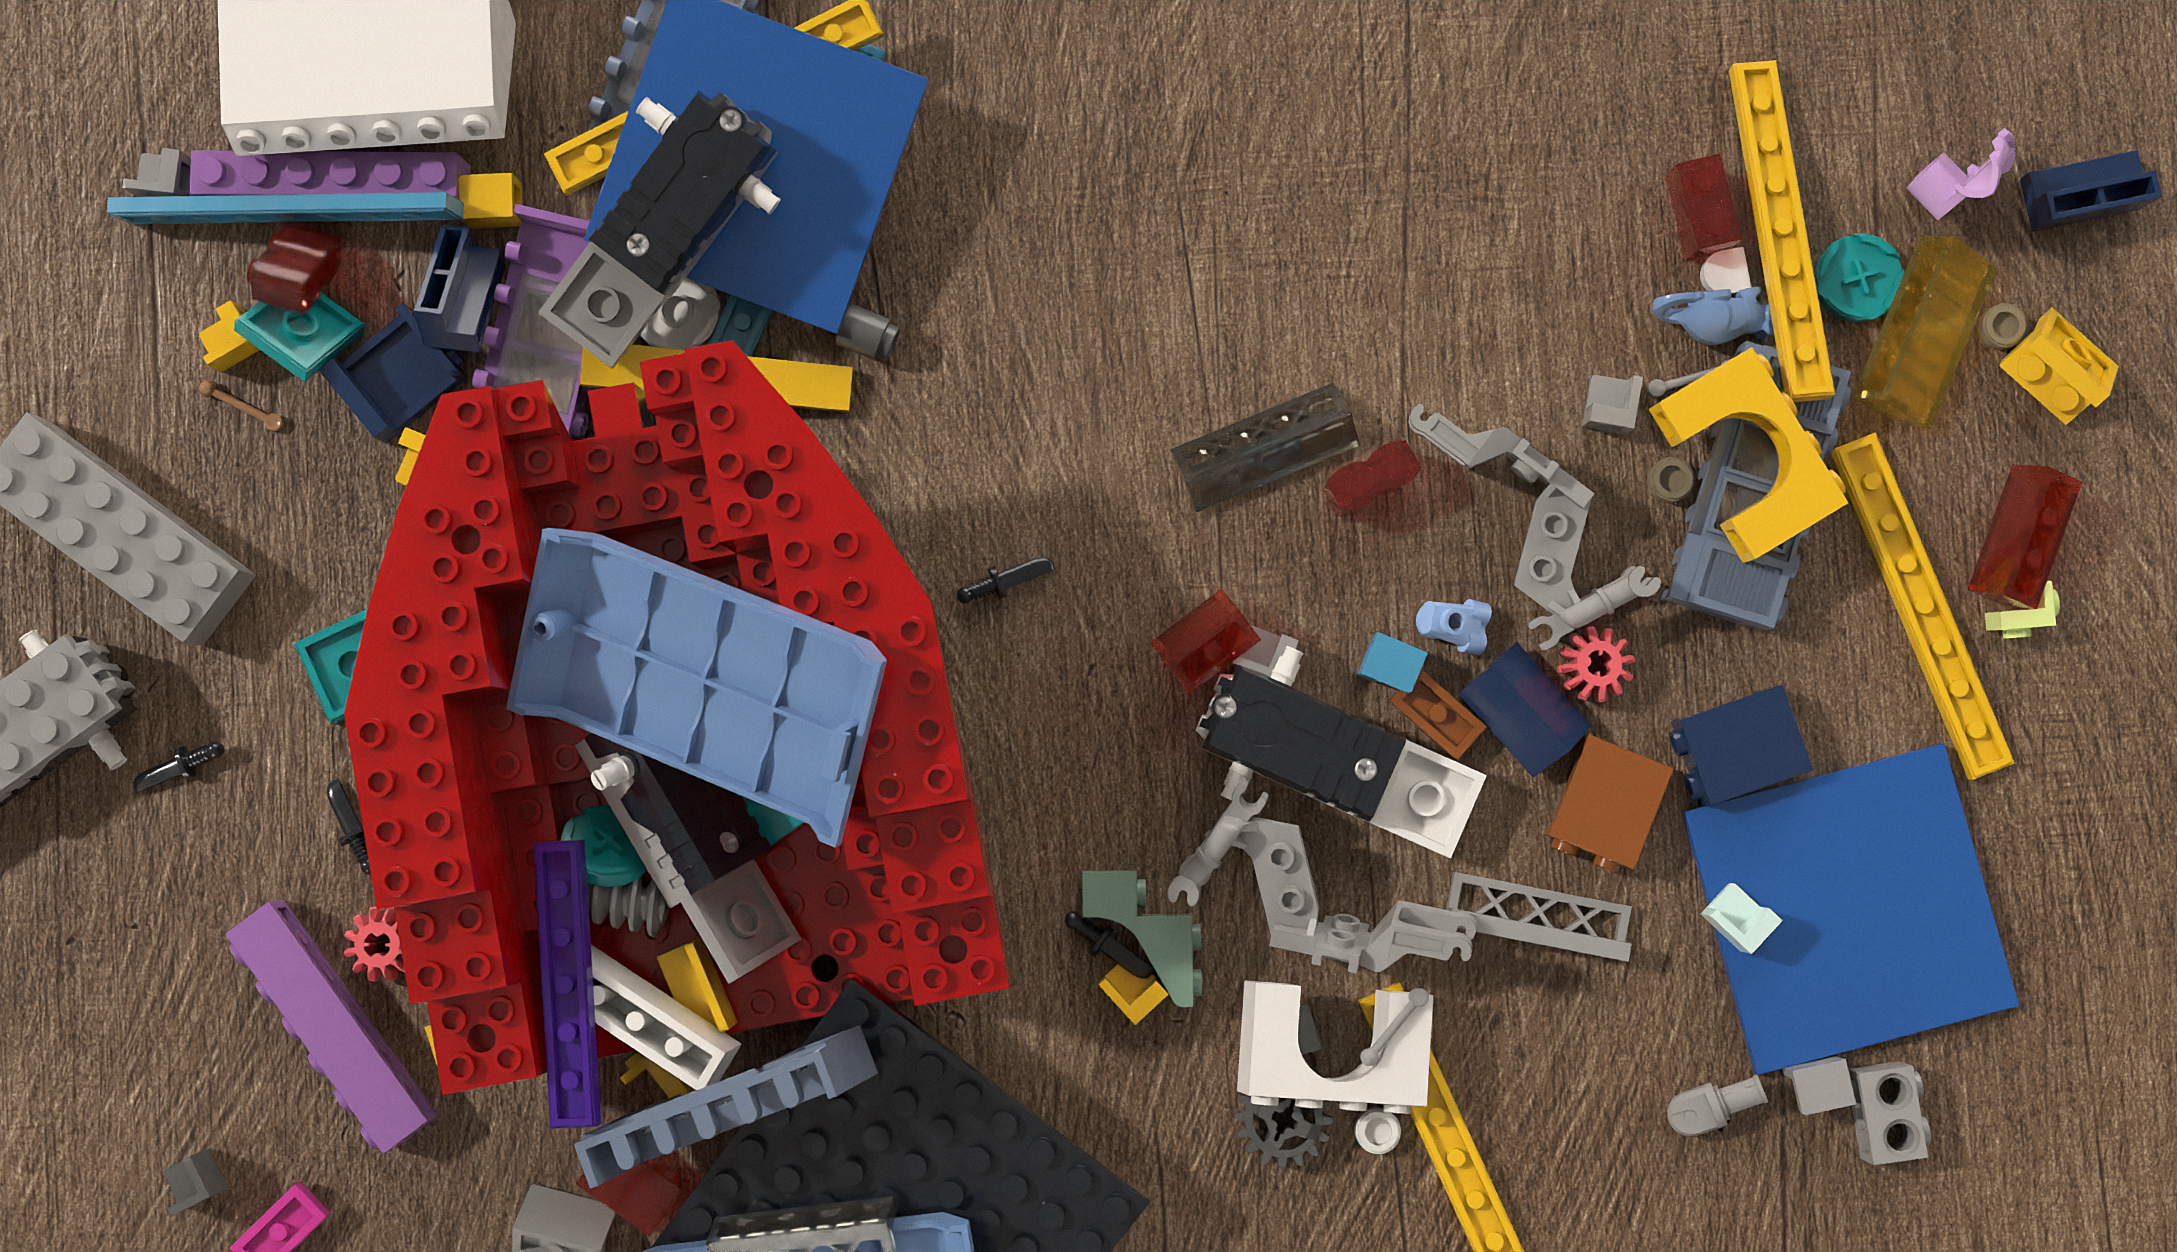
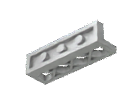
M1453 872L1446 910L1454 912L1463 911L1471 914L1477 923L1476 932L1629 962L1632 944L1625 941L1632 906ZM1462 883L1479 886L1490 902L1475 912L1457 909ZM1488 888L1503 890L1504 892L1494 898ZM1513 893L1523 894L1533 908L1532 912L1518 921L1509 919L1498 904ZM1532 896L1549 900L1538 906ZM1558 901L1567 903L1578 918L1563 929L1553 928L1543 911ZM1576 905L1593 909L1583 915ZM1494 907L1500 917L1483 913ZM1602 910L1618 913L1614 939L1597 936L1587 920ZM1538 916L1544 926L1527 922ZM1582 924L1588 934L1573 932L1572 930ZM1459 926V927H1458L1459 929H1464V930H1466V928H1465L1464 926Z

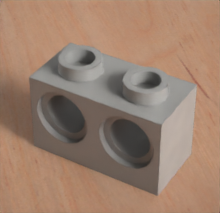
M1896 1061L1848 1068L1856 1105H1852L1860 1159L1872 1165L1928 1158L1926 1144L1931 1143V1131L1927 1119L1921 1116L1919 1099L1923 1098L1924 1089L1921 1077L1917 1071H1914V1067ZM1892 1078L1895 1083V1092L1890 1099L1883 1101L1879 1094L1880 1086L1884 1080ZM1899 1123L1903 1130L1902 1138L1896 1145L1890 1146L1887 1142V1132L1891 1126Z

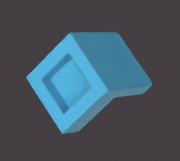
M1377 632L1372 636L1356 676L1371 682L1378 681L1402 692L1410 693L1414 688L1428 653Z

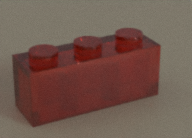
M2012 464L1967 590L2001 605L2037 609L2083 482L2049 466Z

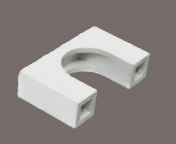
M1245 980L1237 1091L1251 1096L1252 1104L1277 1106L1280 1097L1296 1098L1295 1106L1323 1108V1100L1340 1101V1109L1367 1111V1103L1383 1104V1111L1403 1114H1410L1411 1106H1427L1433 995L1428 994L1429 1001L1422 1007L1417 1006L1378 1053V1061L1375 1065L1366 1066L1361 1063L1356 1069L1346 1075L1335 1078H1322L1307 1065L1298 1044L1301 986L1289 983ZM1376 990L1371 1047L1408 1004L1410 992Z

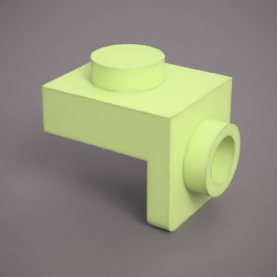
M2052 581L2027 583L2029 609L1985 613L1986 631L2002 630L2003 639L2030 637L2032 627L2055 626V616L2059 613L2060 601L2057 591L2053 589Z

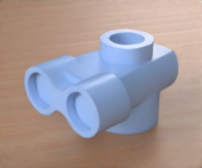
M1471 599L1466 600L1464 604L1427 601L1417 613L1416 626L1420 634L1426 638L1441 639L1454 643L1460 652L1481 655L1487 645L1485 628L1490 621L1492 610L1488 603Z

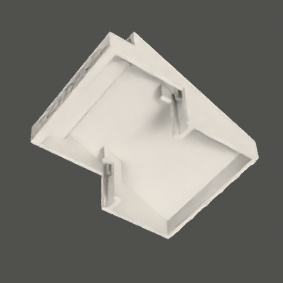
M218 0L221 125L235 155L247 156L504 138L516 28L509 0Z

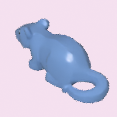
M1761 287L1739 290L1735 294V298L1731 296V289L1671 294L1653 300L1652 311L1658 319L1668 323L1681 324L1694 340L1702 344L1711 346L1724 344L1744 334L1755 333L1756 337L1761 340L1767 338L1768 335H1774L1769 303H1762L1756 300L1762 293ZM1688 303V307L1678 309L1671 308L1676 305Z

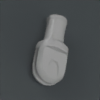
M1758 1075L1720 1089L1717 1085L1712 1086L1710 1082L1676 1095L1668 1105L1667 1116L1669 1124L1679 1134L1698 1136L1728 1125L1727 1120H1730V1114L1761 1103H1768V1099Z

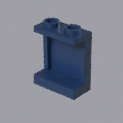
M404 303L396 307L400 314L345 360L339 363L331 359L318 369L370 434L386 444L401 433L405 427H408L434 406L442 394L451 392L468 378L467 374L459 366L465 360L457 350L423 345L414 310Z
M1783 685L1770 686L1756 691L1754 694L1671 721L1673 731L1669 732L1671 746L1677 757L1683 756L1688 773L1684 774L1686 788L1693 800L1698 799L1700 805L1711 806L1813 770Z

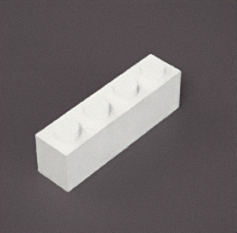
M591 945L595 1023L695 1090L719 1082L740 1048L741 1043L726 1033L720 1032L717 1027Z

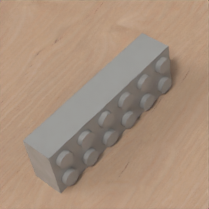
M26 412L0 446V505L183 643L203 646L256 577V574L50 420Z

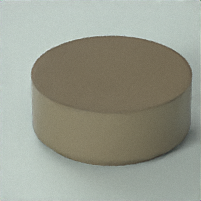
M2003 303L1993 306L1982 314L1978 322V333L1981 340L1988 347L1996 350H2005L2018 344L2027 332V319L2024 313L2012 304Z
M1667 457L1652 466L1648 473L1647 484L1649 491L1656 499L1666 503L1680 501L1690 494L1695 484V475L1693 469L1685 460L1677 457Z

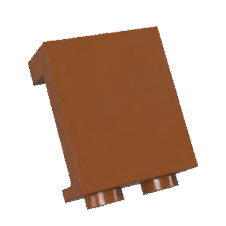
M1590 734L1583 735L1575 749L1578 756L1552 822L1550 826L1545 827L1543 835L1553 839L1552 848L1574 857L1577 856L1579 850L1595 856L1592 864L1618 874L1621 867L1634 870L1674 768Z

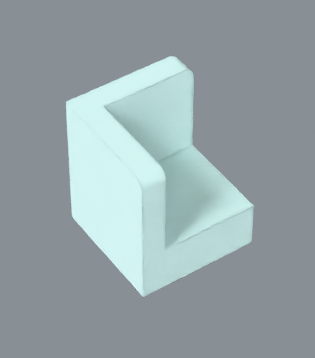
M1729 883L1701 913L1739 951L1752 954L1783 921L1770 908L1760 907L1734 883Z

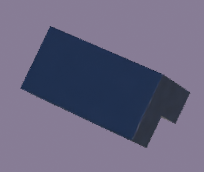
M2138 150L2033 171L2020 178L2032 232L2140 210L2162 197L2156 170L2143 172Z
M441 225L414 308L415 318L424 346L479 352L495 301L494 292L497 284H500L505 264L500 248L475 246L473 244L469 227Z
M1518 642L1499 655L1488 668L1472 679L1458 693L1532 777H1535L1569 752L1592 726Z

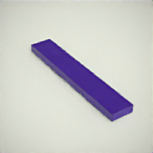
M585 839L533 843L550 1129L597 1127L601 1124Z

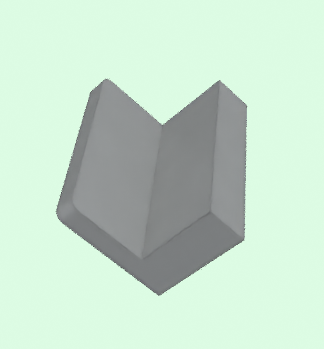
M533 1184L529 1188L513 1225L512 1252H605L606 1240L617 1215V1207L612 1204Z

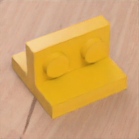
M2053 307L2039 318L2035 330L2005 356L1999 365L2065 425L2090 404L2097 407L2110 396L2119 368L2114 361Z

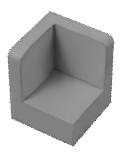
M162 148L161 155L143 153L140 156L137 180L123 179L122 188L136 197L191 196V157L181 150Z
M1593 375L1589 382L1582 427L1623 435L1632 431L1635 428L1643 377L1633 375L1628 380Z
M1246 625L1230 665L1237 667L1240 664L1264 676L1271 677L1272 670H1274L1279 657L1283 656L1285 647L1289 646L1296 649L1299 640L1284 634L1278 636L1255 626Z
M1831 1055L1782 1068L1783 1075L1791 1078L1793 1081L1800 1113L1810 1115L1856 1105L1846 1059Z

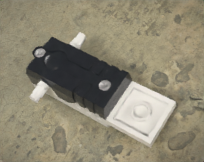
M1285 647L1284 654L1279 657L1274 670H1272L1271 677L1264 676L1240 664L1236 667L1233 674L1220 673L1213 689L1216 693L1209 703L1206 715L1202 714L1195 731L1204 739L1201 749L1232 762L1224 781L1225 788L1221 796L1232 800V793L1239 782L1244 778L1250 781L1253 772L1447 858L1452 857L1487 775L1410 742L1398 734L1387 733L1380 726L1373 723L1367 724L1362 718L1352 714L1347 715L1337 707L1292 688V683L1295 682L1296 674L1300 668L1299 661L1304 654L1292 647Z

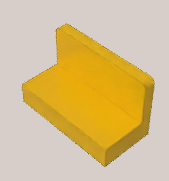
M702 938L657 956L674 1000L717 1027L720 1032L729 1030L738 1022Z

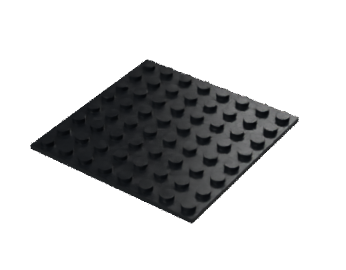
M853 977L801 1047L860 1025L878 1074L831 1099H828L827 1094H823L804 1101L795 1107L780 1110L749 1124H743L651 1248L660 1245L945 1212L969 1220L974 1252H1111L1148 1206L1150 1200L881 996Z

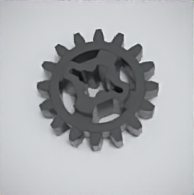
M1239 1093L1237 1097L1245 1105V1110L1234 1111V1118L1245 1122L1244 1126L1236 1130L1239 1138L1250 1136L1251 1140L1245 1147L1246 1151L1251 1154L1258 1149L1262 1150L1260 1161L1265 1165L1274 1156L1277 1157L1279 1168L1284 1169L1287 1158L1293 1157L1298 1166L1303 1165L1302 1153L1308 1151L1316 1157L1319 1155L1314 1145L1316 1140L1328 1142L1330 1138L1328 1134L1321 1130L1322 1125L1333 1123L1332 1116L1322 1113V1109L1327 1108L1331 1104L1330 1100H1323V1108H1312L1313 1121L1302 1115L1300 1107L1295 1106L1296 1098L1279 1097L1278 1105L1270 1106L1252 1104L1251 1096ZM1290 1105L1289 1112L1294 1121L1292 1124L1284 1122L1281 1128L1278 1127L1276 1130L1277 1122L1272 1114L1275 1111L1282 1113ZM1253 1113L1266 1122L1267 1129L1264 1133V1139L1255 1131ZM1297 1135L1304 1138L1295 1145L1282 1147L1286 1139Z

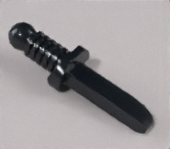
M1046 557L1030 560L999 573L996 566L987 569L990 578L986 577V580L983 578L982 581L978 580V583L973 582V585L970 583L968 587L963 586L959 588L956 594L959 602L967 604L973 599L978 600V597L979 599L982 596L986 597V594L988 596L990 593L994 594L995 591L1000 600L1007 597L1005 589L1056 569L1053 561Z
M213 741L208 745H203L189 752L185 746L175 749V758L145 770L135 777L133 781L135 793L143 792L180 775H183L186 780L195 777V768L211 762L213 759L220 758L224 754L223 744Z
M336 779L328 784L327 797L345 834L338 841L341 847L348 844L352 847L351 850L354 851L353 854L357 862L360 863L362 872L370 875L363 826H361L340 780Z
M1071 911L1066 914L1064 918L1065 925L1070 929H1074L1075 933L1078 932L1079 936L1082 935V938L1085 937L1086 941L1089 940L1090 944L1093 943L1088 952L1094 957L1101 951L1129 973L1141 979L1149 978L1155 971L1151 965L1110 935L1114 929L1109 925L1101 932V929H1097V926L1094 927V924H1090L1089 920L1086 921V918H1081L1078 912Z

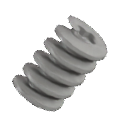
M641 877L620 886L603 887L587 883L589 911L591 909L594 924H601L607 915L610 914L611 926L618 929L628 917L631 932H638L646 921L649 936H656L667 919L670 907L653 878L647 887H642Z

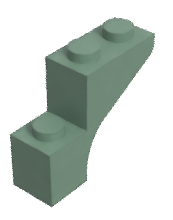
M1136 870L1082 871L1083 917L1105 918L1127 927L1138 939L1173 1002L1180 1007H1194L1193 996H1202L1201 969H1193L1192 951H1201L1200 924H1192L1191 914H1137V906H1146V880L1137 879Z

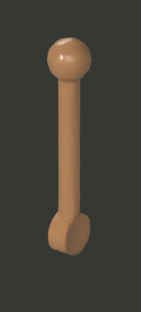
M205 380L199 386V391L204 397L214 396L263 421L266 428L271 431L277 432L284 427V419L280 415L275 413L267 414L217 389L216 384L211 380Z

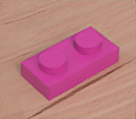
M300 1181L294 1184L230 1249L233 1252H293L332 1213Z

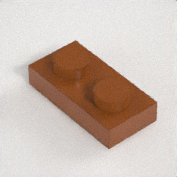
M1422 669L1412 692L1405 693L1397 690L1388 700L1391 705L1454 760H1458L1486 728L1479 719Z

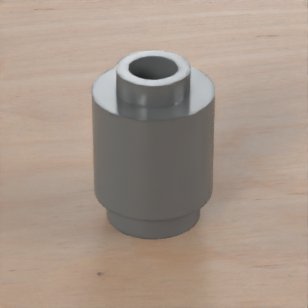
M851 304L846 311L838 334L831 333L837 335L836 345L875 361L878 357L888 361L896 346L900 327L892 325V319Z

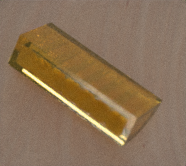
M1920 235L1853 397L1890 419L1910 426L1931 430L1998 268L1955 236Z

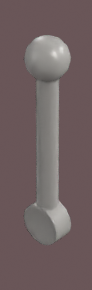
M1727 359V360L1723 361V362L1721 363V365L1724 364V363H1726L1727 361H1729V360H1731V359ZM1717 367L1665 382L1655 379L1648 384L1647 392L1651 397L1658 398L1666 390L1690 384Z
M1414 988L1410 991L1408 1004L1371 1048H1366L1362 1051L1360 1059L1364 1065H1375L1378 1061V1053L1416 1007H1422L1427 1004L1429 995L1426 990Z

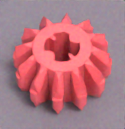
M1594 626L1585 628V640L1577 633L1571 634L1568 638L1575 650L1562 647L1558 651L1561 657L1570 660L1569 664H1563L1556 668L1558 674L1570 672L1572 675L1563 684V687L1566 690H1571L1580 684L1578 699L1582 701L1587 700L1593 691L1594 698L1598 703L1606 701L1607 690L1614 696L1622 694L1623 690L1617 679L1629 682L1633 678V674L1623 670L1622 665L1635 662L1633 655L1621 657L1619 653L1628 645L1626 639H1620L1612 645L1613 630L1610 628L1604 629L1600 637H1598ZM1590 654L1592 658L1602 657L1604 662L1599 666L1602 671L1601 675L1599 671L1589 672L1587 667L1592 663L1589 658Z
M376 906L370 907L369 917L363 914L354 917L355 925L359 930H348L345 932V938L354 941L355 947L344 950V955L346 957L357 955L359 959L354 963L352 970L358 973L368 968L367 976L369 981L379 980L382 974L388 982L397 980L398 970L404 973L405 970L394 908H388L384 913L383 909L377 910ZM387 935L390 943L385 944V946L390 947V950L380 952L377 944H381L382 941L377 939L379 936Z

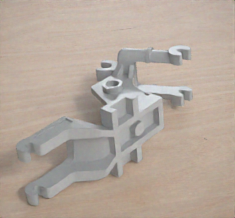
M1418 404L1413 408L1408 420L1410 429L1415 434L1423 436L1467 470L1506 454V457L1514 462L1509 469L1529 484L1538 480L1547 485L1535 502L1514 581L1515 587L1552 614L1550 616H1538L1527 624L1530 630L1540 624H1547L1551 628V637L1538 644L1541 650H1547L1555 646L1560 637L1607 613L1609 615L1614 613L1615 608L1638 596L1649 597L1658 591L1661 584L1659 578L1646 577L1640 581L1645 573V568L1642 566H1630L1624 570L1621 577L1602 588H1594L1590 594L1579 599L1571 581V574L1591 499L1595 493L1561 469L1560 465L1554 460L1550 461L1530 446L1531 443L1518 437L1509 428L1502 427L1476 434H1467L1440 413H1434L1427 421H1422L1420 417L1424 410L1423 405Z
M1245 778L1239 782L1233 791L1230 805L1223 812L1212 830H1208L1204 836L1206 838L1201 846L1197 848L1195 854L1187 856L1180 866L1179 876L1173 879L1168 888L1169 901L1172 903L1176 902L1181 890H1184L1188 894V904L1195 906L1201 896L1202 885L1208 882L1214 868L1216 869L1222 864L1220 860L1229 850L1230 846L1241 848L1252 857L1271 934L1269 946L1313 955L1311 964L1320 966L1323 958L1349 963L1348 972L1357 973L1359 965L1374 972H1381L1409 953L1448 960L1455 947H1459L1462 950L1460 954L1462 960L1468 961L1473 947L1471 939L1474 938L1477 928L1475 918L1468 912H1454L1406 901H1397L1372 932H1369L1370 924L1361 923L1357 917L1348 914H1336L1333 917L1326 915L1323 923L1318 922L1319 904L1300 827L1298 825L1254 817L1253 815L1260 813L1269 795L1263 792L1257 802H1246L1243 799L1242 793L1249 784V781ZM1459 926L1466 928V935L1457 932Z

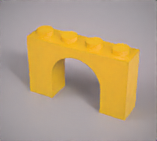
M1753 347L1649 409L1671 447L1678 445L1717 421L1732 418L1756 424L1773 441L1778 454L1779 469L1771 490L1758 502L1719 524L1742 563L1757 559L1848 504L1847 499L1843 495L1846 489L1841 478L1833 470L1827 469L1819 456L1822 450L1817 439L1809 431L1805 432L1795 417L1798 411L1793 400L1786 393H1780L1772 380L1774 372L1770 363L1762 354H1756Z

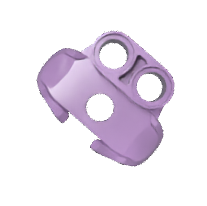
M2003 128L1998 133L1999 136L1992 141L1995 151L1989 155L1990 158L1980 167L1971 164L1967 168V175L1943 152L1923 169L1906 188L1937 221L1965 197L1986 198L1994 195L1998 188L2001 174L2010 171L2014 163V136L2010 131Z

